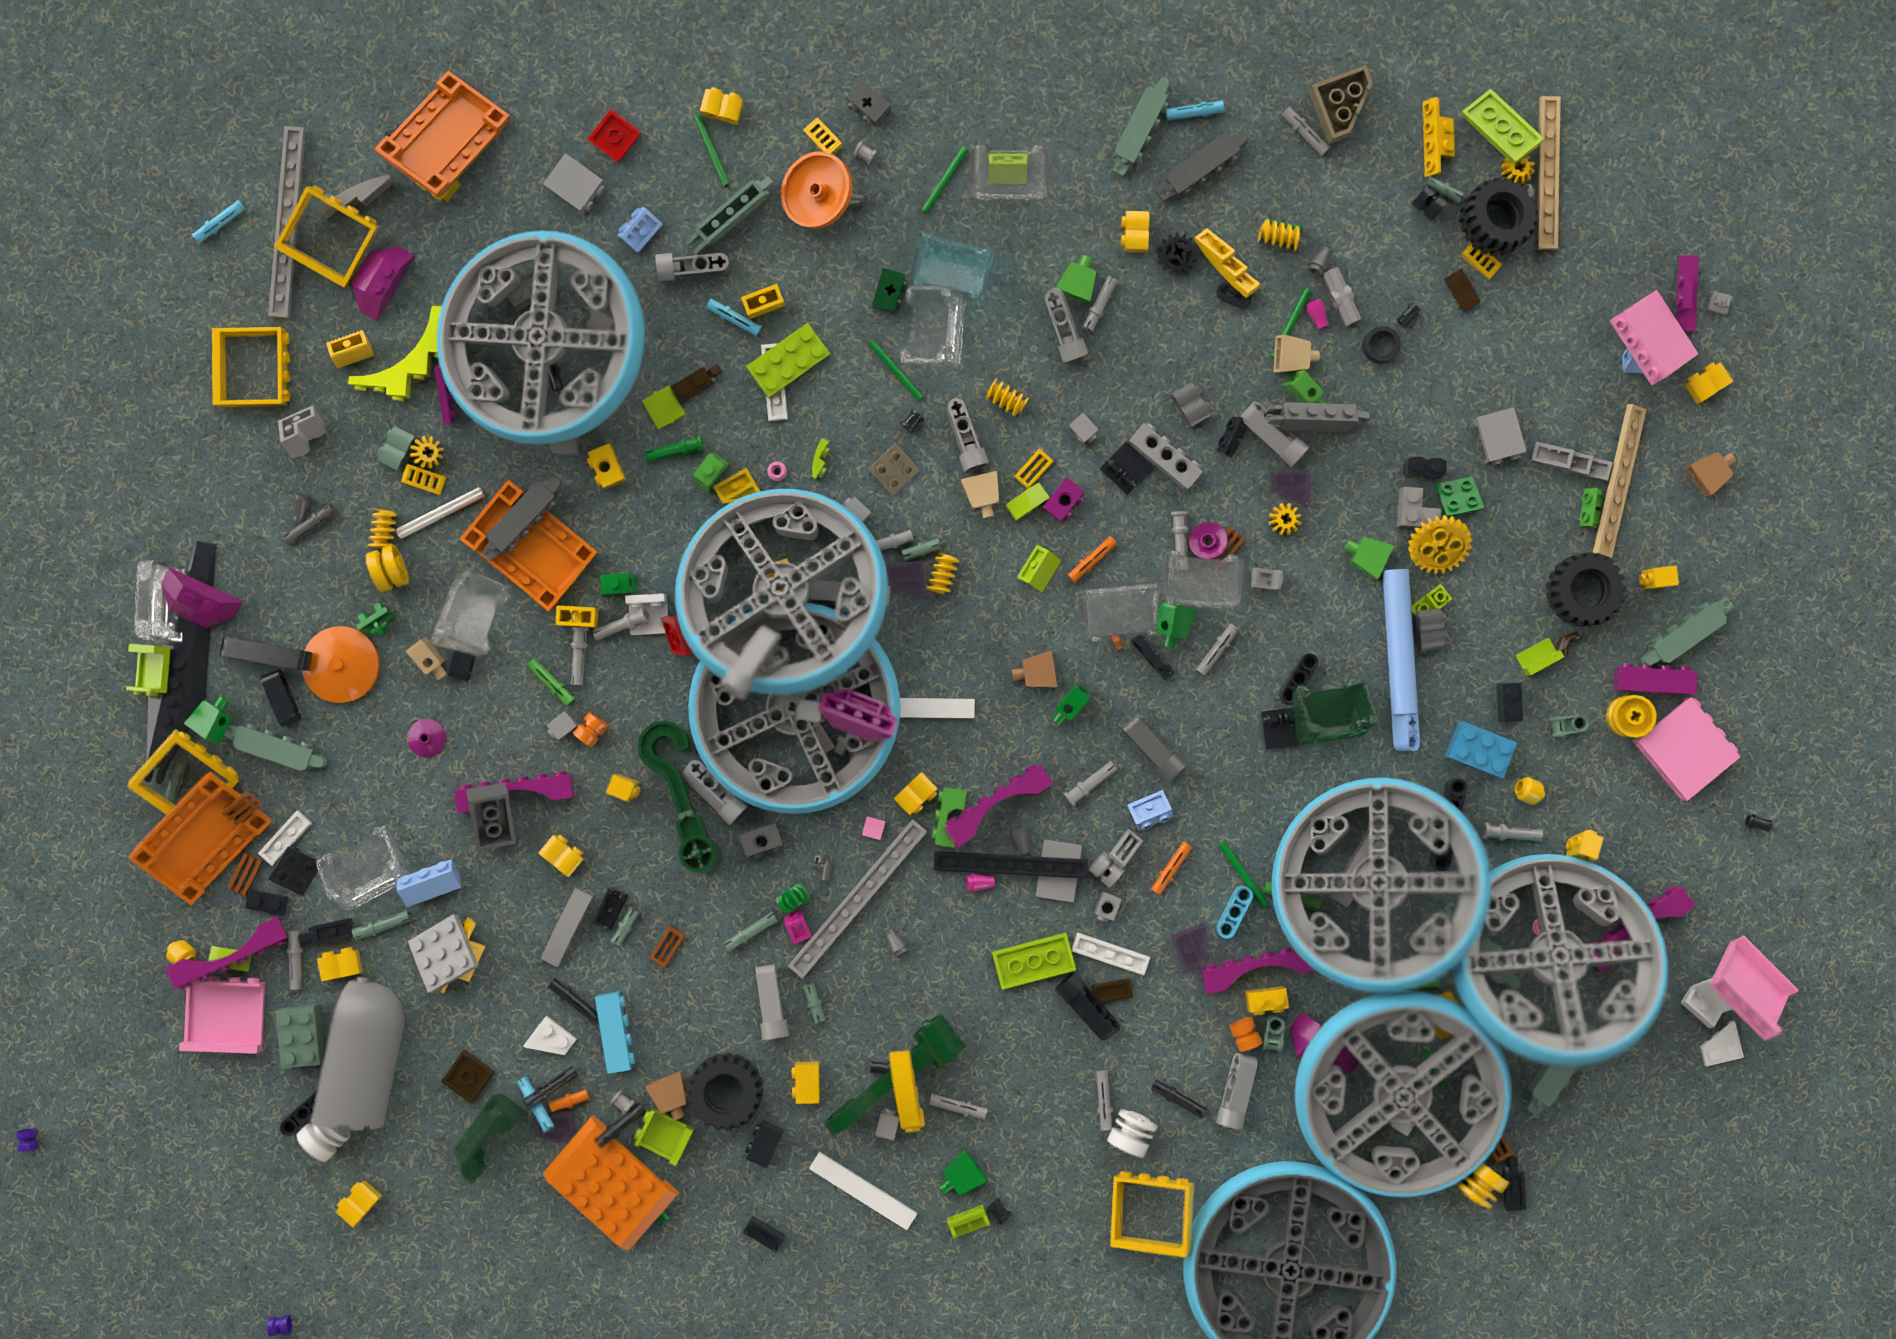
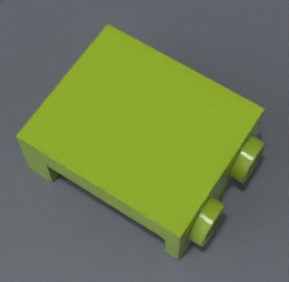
M129 644L128 652H138L135 686H126V690L133 691V695L146 694V696H158V693H167L170 647Z
M653 1108L651 1112H646L642 1120L645 1124L642 1129L639 1128L634 1136V1139L637 1140L634 1146L638 1147L640 1145L669 1159V1163L676 1166L695 1127L678 1119L673 1120L672 1116L660 1113L658 1109Z

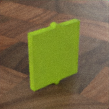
M669 385L658 392L654 391L653 395L642 400L658 430L670 423L674 424L675 420L686 415Z

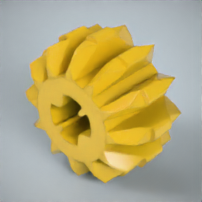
M1529 155L1516 165H1513L1505 158V163L1501 165V168L1505 171L1501 175H1507V179H1511L1512 183L1518 182L1523 185L1525 181L1531 179L1530 174L1534 173V169L1531 168L1534 162H1528L1530 159Z
M422 436V443L415 439L414 442L418 446L410 447L412 450H416V453H411L410 456H417L414 463L417 464L421 461V468H424L426 463L428 468H432V462L435 465L439 464L436 458L443 459V455L438 454V452L444 449L437 448L440 441L433 443L434 438L432 436L428 438V441L425 436ZM425 447L431 450V454H428L429 457L422 453V451H425Z
M1283 503L1279 504V509L1274 507L1272 510L1275 514H1269V517L1274 519L1269 522V525H1276L1272 531L1275 532L1279 528V535H1283L1285 530L1287 536L1291 535V530L1296 532L1298 529L1295 525H1301V522L1296 520L1301 517V514L1295 515L1298 508L1295 507L1290 510V503L1286 505V508ZM1287 515L1286 518L1289 521L1284 524V520H1282L1281 517Z

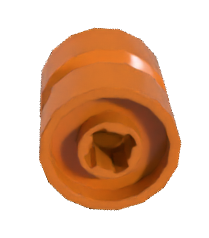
M589 712L583 719L584 724H579L573 731V734L592 748L599 740L598 735H603L609 726L597 715Z
M1252 1017L1240 1019L1229 1025L1232 1035L1237 1037L1235 1042L1240 1052L1251 1050L1263 1043L1259 1032L1255 1031L1256 1025Z

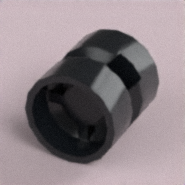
M1428 184L1411 204L1418 210H1424V215L1432 221L1448 201L1441 195L1437 196L1436 190ZM1427 198L1432 200L1429 206L1425 203Z

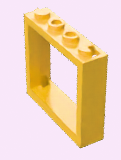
M315 185L313 187L306 186L274 248L344 288L348 287L380 226L376 225L377 221L369 216L364 218L359 215V211L354 207L348 206L347 208L341 204L342 201L331 195L328 197L324 195V190ZM312 195L370 228L345 276L287 244Z
M282 327L212 328V394L214 406H287V401H290V391L287 390V382L290 381V373L287 371V363L290 362L287 344L290 342V336L287 330ZM277 336L278 399L226 400V337Z
M176 729L128 782V788L166 815L176 805L142 782V780L175 743L182 746L227 779L228 782L226 784L231 788L239 781L238 773L233 767L225 766L215 754L210 755L202 744H195L190 740L191 737L187 733L184 734Z
M1121 1171L1114 1176L1110 1247L1187 1257L1190 1254L1194 1183L1188 1182V1179L1178 1178L1177 1181L1169 1180L1167 1176L1152 1178L1150 1174L1145 1173L1137 1176L1132 1175V1172ZM1124 1182L1185 1190L1183 1244L1122 1236Z

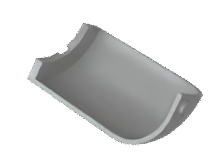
M358 976L357 979L349 981L339 998L328 1040L311 1121L312 1126L337 1129V1125L348 1126V1130H363L364 1126H369V1129H377L384 1126L405 1017L403 1007L397 996L387 987L379 983L370 982L367 977Z

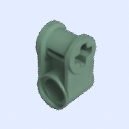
M1584 715L1549 718L1553 727L1552 737L1583 732L1589 727V719ZM1577 718L1582 720L1580 728L1575 727V720Z
M1270 1014L1265 1020L1264 1033L1262 1035L1263 1043L1261 1044V1050L1263 1051L1270 1049L1282 1053L1285 1023L1277 1014ZM1279 1020V1026L1271 1028V1022Z

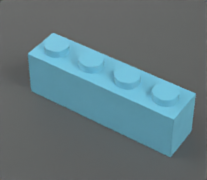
M621 991L597 995L595 1001L607 1074L631 1070L633 1064H635V1055L630 1051L632 1037L630 1033H627L626 1026H629V1018L627 1014L624 1015L623 1007H626L625 996H621Z

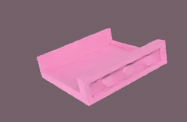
M1657 290L1609 320L1651 385L1666 378L1698 355L1693 344Z
M1685 697L1683 699L1684 702L1658 722L1649 733L1633 740L1634 744L1677 796L1684 801L1692 798L1741 757L1737 753V747L1726 740V734L1712 723L1714 721L1708 713H1704L1700 708L1701 704L1699 701L1692 697Z
M1744 935L1729 943L1709 984L1764 1041L1780 1034L1782 1029L1777 1025L1779 1017L1788 997L1798 992V989Z
M211 976V978L202 982L199 979L192 982L193 986L186 989L184 1041L180 1043L179 1051L252 1054L263 1051L266 982L259 981L260 978H247V981H240V977H228V980H221L220 976Z

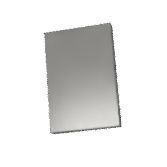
M1044 839L1041 857L1080 859L1082 845ZM1038 876L1035 896L1074 902L1077 878Z

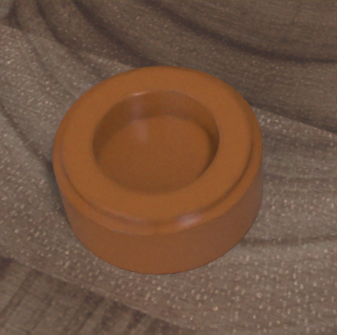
M1117 633L1110 635L1116 652L1124 651L1119 635Z

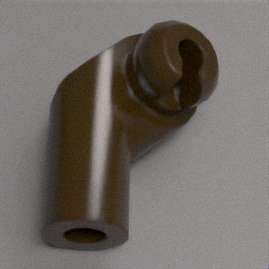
M1575 631L1561 636L1556 650H1561L1563 655L1567 656L1570 644L1580 640L1578 632Z

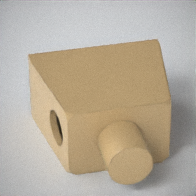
M1288 335L1276 336L1274 373L1309 369L1310 362L1319 361L1320 352L1311 350L1310 341Z
M997 471L961 479V484L972 509L981 508L983 518L994 516L992 505L999 504Z
M427 636L406 650L407 654L425 675L432 672L435 678L439 680L447 674L440 665L444 662V659ZM427 658H430L433 664H429Z

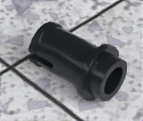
M1415 303L1408 304V308L1396 319L1404 328L1421 311Z
M1756 814L1747 815L1745 819V825L1749 829L1757 828L1766 832L1772 829L1773 823L1770 819L1757 817Z
M871 1061L870 1073L885 1074L891 1069L890 1061L889 1063Z

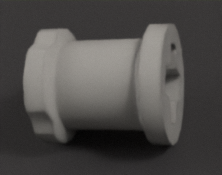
M860 141L854 150L853 157H859L866 161L868 165H871L878 151L870 149L864 145V142Z
M619 1090L609 1104L615 1105L624 1115L635 1101L629 1100Z

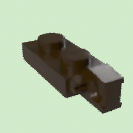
M718 364L710 369L707 365L670 387L681 404L713 385L717 381L715 376L723 371Z

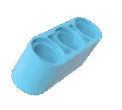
M1238 886L1233 891L1216 925V931L1221 937L1227 939L1235 934L1253 898V893L1248 887ZM1241 890H1246L1248 893L1244 900H1240L1238 896ZM1238 907V915L1231 917V908ZM1224 924L1230 925V931L1227 934H1222L1221 927Z

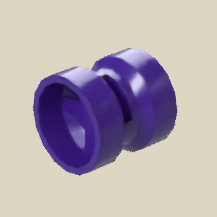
M36 1128L16 1132V1137L19 1139V1144L17 1145L18 1152L32 1151L39 1148L36 1141V1136L38 1135Z
M283 1315L281 1318L277 1316L268 1318L267 1333L269 1337L277 1336L278 1334H291L292 1318L290 1315Z

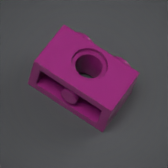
M1066 477L1042 509L1058 522L1062 520L1067 521L1073 513L1070 509L1074 504L1078 506L1085 498L1082 496L1084 490ZM1062 496L1069 498L1070 504L1068 506L1060 504L1059 499Z

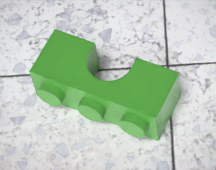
M944 787V791H939L938 802L942 803L941 809L936 810L935 821H938V828L933 829L932 835L935 845L955 848L943 828L947 826L945 822H947V816L950 811L954 809L964 810L967 790Z

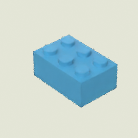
M1458 721L1444 757L1496 778L1503 779L1517 742L1469 723Z

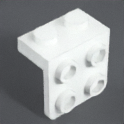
M1712 978L1692 985L1681 1001V1004L1708 1028L1715 1027L1723 1012L1732 1010L1709 986Z

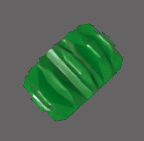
M796 884L777 897L776 902L780 910L784 914H788L808 901L810 896L802 884Z

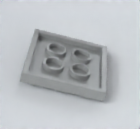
M457 914L451 915L408 941L428 993H434L478 967Z

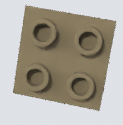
M897 443L868 468L869 472L876 477L892 496L920 471Z

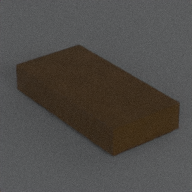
M1463 269L1444 279L1462 312L1481 302Z
M1130 978L1092 984L1093 994L1101 1003L1133 997Z

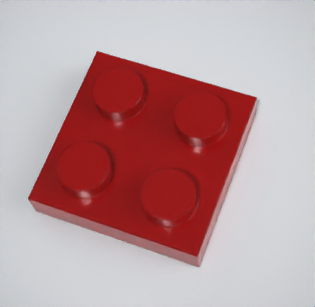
M610 109L588 137V141L619 164L642 133Z
M668 615L662 617L661 621L672 654L681 656L693 654L682 633L678 617Z

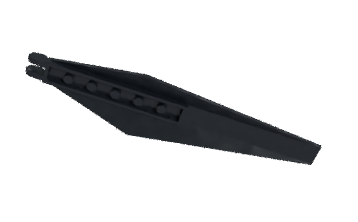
M197 541L186 575L211 587L214 586L216 544ZM175 613L172 615L162 645L163 647H170L167 693H158V696H148L146 761L175 729L179 732L182 731L184 734L188 732L189 727L184 724L201 702L206 699L211 627L205 628ZM175 743L144 777L145 782L151 781L154 768H159L156 783L161 785L164 782L166 770H168L169 764L180 746L179 744Z

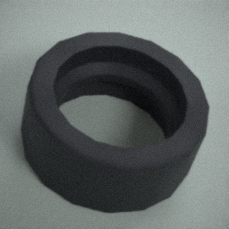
M1379 326L1372 329L1366 334L1362 344L1364 355L1368 360L1377 364L1391 361L1397 356L1401 347L1399 335L1388 326ZM1385 334L1392 340V350L1388 355L1378 356L1371 350V340L1375 335Z

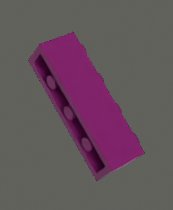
M1621 663V667H1615L1614 690L1696 694L1698 671H1691V667H1679V670H1671L1672 666H1660L1659 669H1652V665L1643 664L1640 665V668H1633V664Z

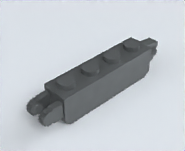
M1241 131L1233 137L1230 134L1224 133L1170 171L1166 177L1165 184L1157 191V195L1163 202L1174 196L1177 198L1180 195L1182 197L1188 195L1194 185H1202L1207 181L1206 177L1211 173L1216 175L1223 169L1222 166L1227 162L1231 164L1239 158L1237 155L1241 150L1240 148L1248 140L1247 133Z
M1283 402L1282 405H1270L1265 409L1266 413L1274 415L1267 418L1268 424L1279 425L1282 431L1347 433L1356 426L1366 424L1370 419L1369 412L1358 411L1356 404Z
M554 477L545 485L535 483L487 533L489 543L482 551V554L492 561L501 553L512 552L516 548L518 540L520 538L524 539L530 533L529 529L534 524L537 525L544 518L542 515L547 510L551 511L556 506V501L559 499L556 495L564 485L562 480Z

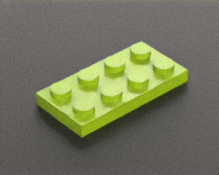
M1489 89L1462 111L1461 116L1513 165H1516L1544 141V138L1492 89Z
M806 323L748 364L746 369L769 399L829 356L830 353L810 325Z
M1066 932L992 951L1002 990L1076 970Z

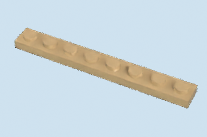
M1541 96L1539 98V134L1544 138V141L1538 146L1537 250L1558 249L1561 97Z
M1627 404L1593 553L1602 554L1607 558H1612L1647 410L1634 404Z

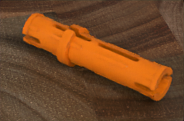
M1109 536L1084 560L1081 559L1079 561L1080 564L1067 574L1068 577L1076 583L1087 572L1090 573L1092 571L1091 568L1118 545L1116 541ZM1101 550H1103V551L1094 559V557H1095Z
M1182 841V844L1164 870L1159 872L1160 876L1150 888L1151 890L1161 895L1168 883L1173 881L1172 877L1193 849L1190 845Z

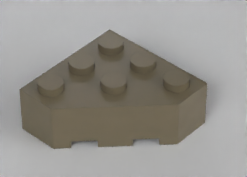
M1366 65L1313 84L1308 91L1328 145L1346 139L1354 126L1373 84Z

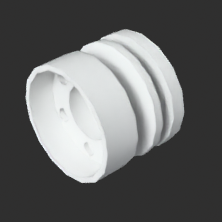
M1120 1109L1119 1115L1124 1119L1116 1118L1115 1121L1122 1129L1112 1128L1107 1140L1117 1148L1143 1158L1149 1148V1144L1143 1140V1137L1153 1139V1134L1149 1131L1156 1132L1157 1125L1137 1112Z
M309 1123L297 1134V1139L301 1146L311 1156L322 1162L328 1161L337 1151V1147H341L351 1137V1132L347 1126L337 1125V1129L312 1126Z

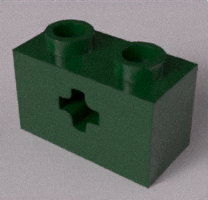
M886 268L882 269L872 303L873 308L895 314L896 309L900 310L902 299L900 298L901 291L905 292L908 283L905 280V274ZM890 288H894L895 293L889 296L888 291Z

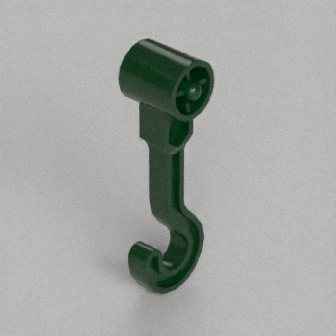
M665 720L654 722L647 726L640 734L637 744L638 755L643 764L661 774L667 780L679 817L675 825L682 843L678 853L682 866L688 871L701 874L710 873L721 862V848L718 843L709 838L703 817L695 813L684 779L678 768L660 759L655 753V744L664 737L671 738L676 749L679 751L687 752L691 748L690 738L684 729L673 722Z
M942 1014L936 1015L931 1020H925L922 1023V1027L912 1036L918 1043L909 1050L914 1074L918 1073L930 1062H933L937 1069L943 1067L948 1062H954L957 1055L966 1047L965 1043ZM890 1069L858 1097L849 1099L824 1121L823 1124L831 1135L834 1136L843 1131L861 1117L876 1101L894 1088L892 1070Z

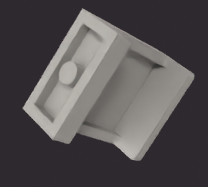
M566 153L543 183L546 189L558 195L581 214L589 212L594 205V199L597 196L600 197L605 190V183L601 178Z
M1514 407L1473 419L1474 426H1478L1485 451V464L1490 462L1491 465L1503 463L1502 459L1508 457L1510 460L1521 458L1522 453L1527 452Z

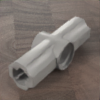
M1336 267L1323 273L1322 276L1330 291V300L1334 302L1332 303L1333 306L1338 309L1345 327L1360 321L1361 317L1354 303L1353 292L1346 285L1339 268Z

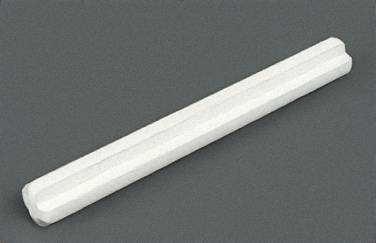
M476 488L397 528L396 533L399 538H404L483 498L484 493L481 488Z

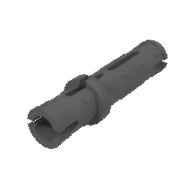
M328 503L321 510L313 512L308 519L283 535L284 541L291 546L317 526H322L324 521L336 514L337 511L331 503Z

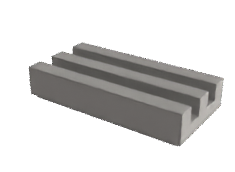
M1128 829L1107 858H1112L1114 860L1113 863H1118L1120 865L1119 868L1123 869L1143 840ZM1130 835L1131 838L1125 844L1120 853L1116 856L1115 853L1126 840V838ZM1136 840V844L1125 857V859L1122 861L1121 857L1124 855V853L1132 844V842Z

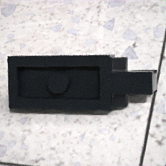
M1139 634L1132 639L1131 642L1164 681L1174 674L1171 666L1165 665L1161 661L1163 659L1156 650L1153 651L1149 646L1151 643L1144 635L1141 636Z
M352 918L311 926L308 928V933L298 935L299 941L301 943L311 940V945H319L353 937L352 929H354Z
M1515 1155L1507 1157V1166L1503 1167V1178L1509 1182L1504 1190L1505 1210H1526L1524 1171L1522 1166L1518 1165V1158Z

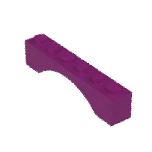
M1034 764L1024 770V775L1019 777L1017 774L1008 780L1010 782L1009 785L1003 787V785L993 790L994 795L989 798L987 795L977 801L979 805L973 809L969 806L961 812V817L956 819L954 816L945 822L947 826L943 830L953 846L957 848L973 838L982 817L997 802L1013 795H1036L1052 785L1053 782L1041 764L1036 767Z
M566 771L555 772L554 777H548L547 774L536 775V779L529 780L528 776L519 777L517 782L511 783L509 779L498 780V784L505 783L507 792L512 790L535 791L552 800L575 797L572 774L567 775ZM490 782L479 783V787L491 785ZM471 784L461 785L460 790H454L457 813L470 812L466 790L474 789Z
M1672 885L1664 890L1665 894L1661 897L1652 898L1647 906L1654 919L1663 917H1681L1694 908L1695 904L1683 887H1674ZM1620 921L1616 929L1604 932L1599 941H1592L1588 945L1626 942L1630 935L1622 921ZM1612 950L1613 954H1614L1615 956L1619 957L1618 952L1615 951V950ZM1593 951L1594 956L1600 959L1599 954ZM1612 965L1593 967L1596 971L1602 973Z
M275 917L259 924L247 943L226 957L212 961L182 959L165 967L174 989L180 988L182 991L193 986L192 982L198 979L202 982L211 978L210 974L218 971V973H222L230 969L229 965L235 962L237 965L248 961V957L253 954L259 956L266 953V948L274 946V948L285 944L288 935L280 918Z
M1291 947L1279 949L1280 952L1273 954L1272 951L1262 952L1260 957L1255 958L1253 955L1244 956L1241 961L1237 962L1234 959L1223 961V965L1216 966V963L1207 964L1204 966L1205 969H1200L1207 994L1227 990L1241 975L1259 967L1283 966L1301 974L1316 970L1308 965L1295 949L1291 950Z

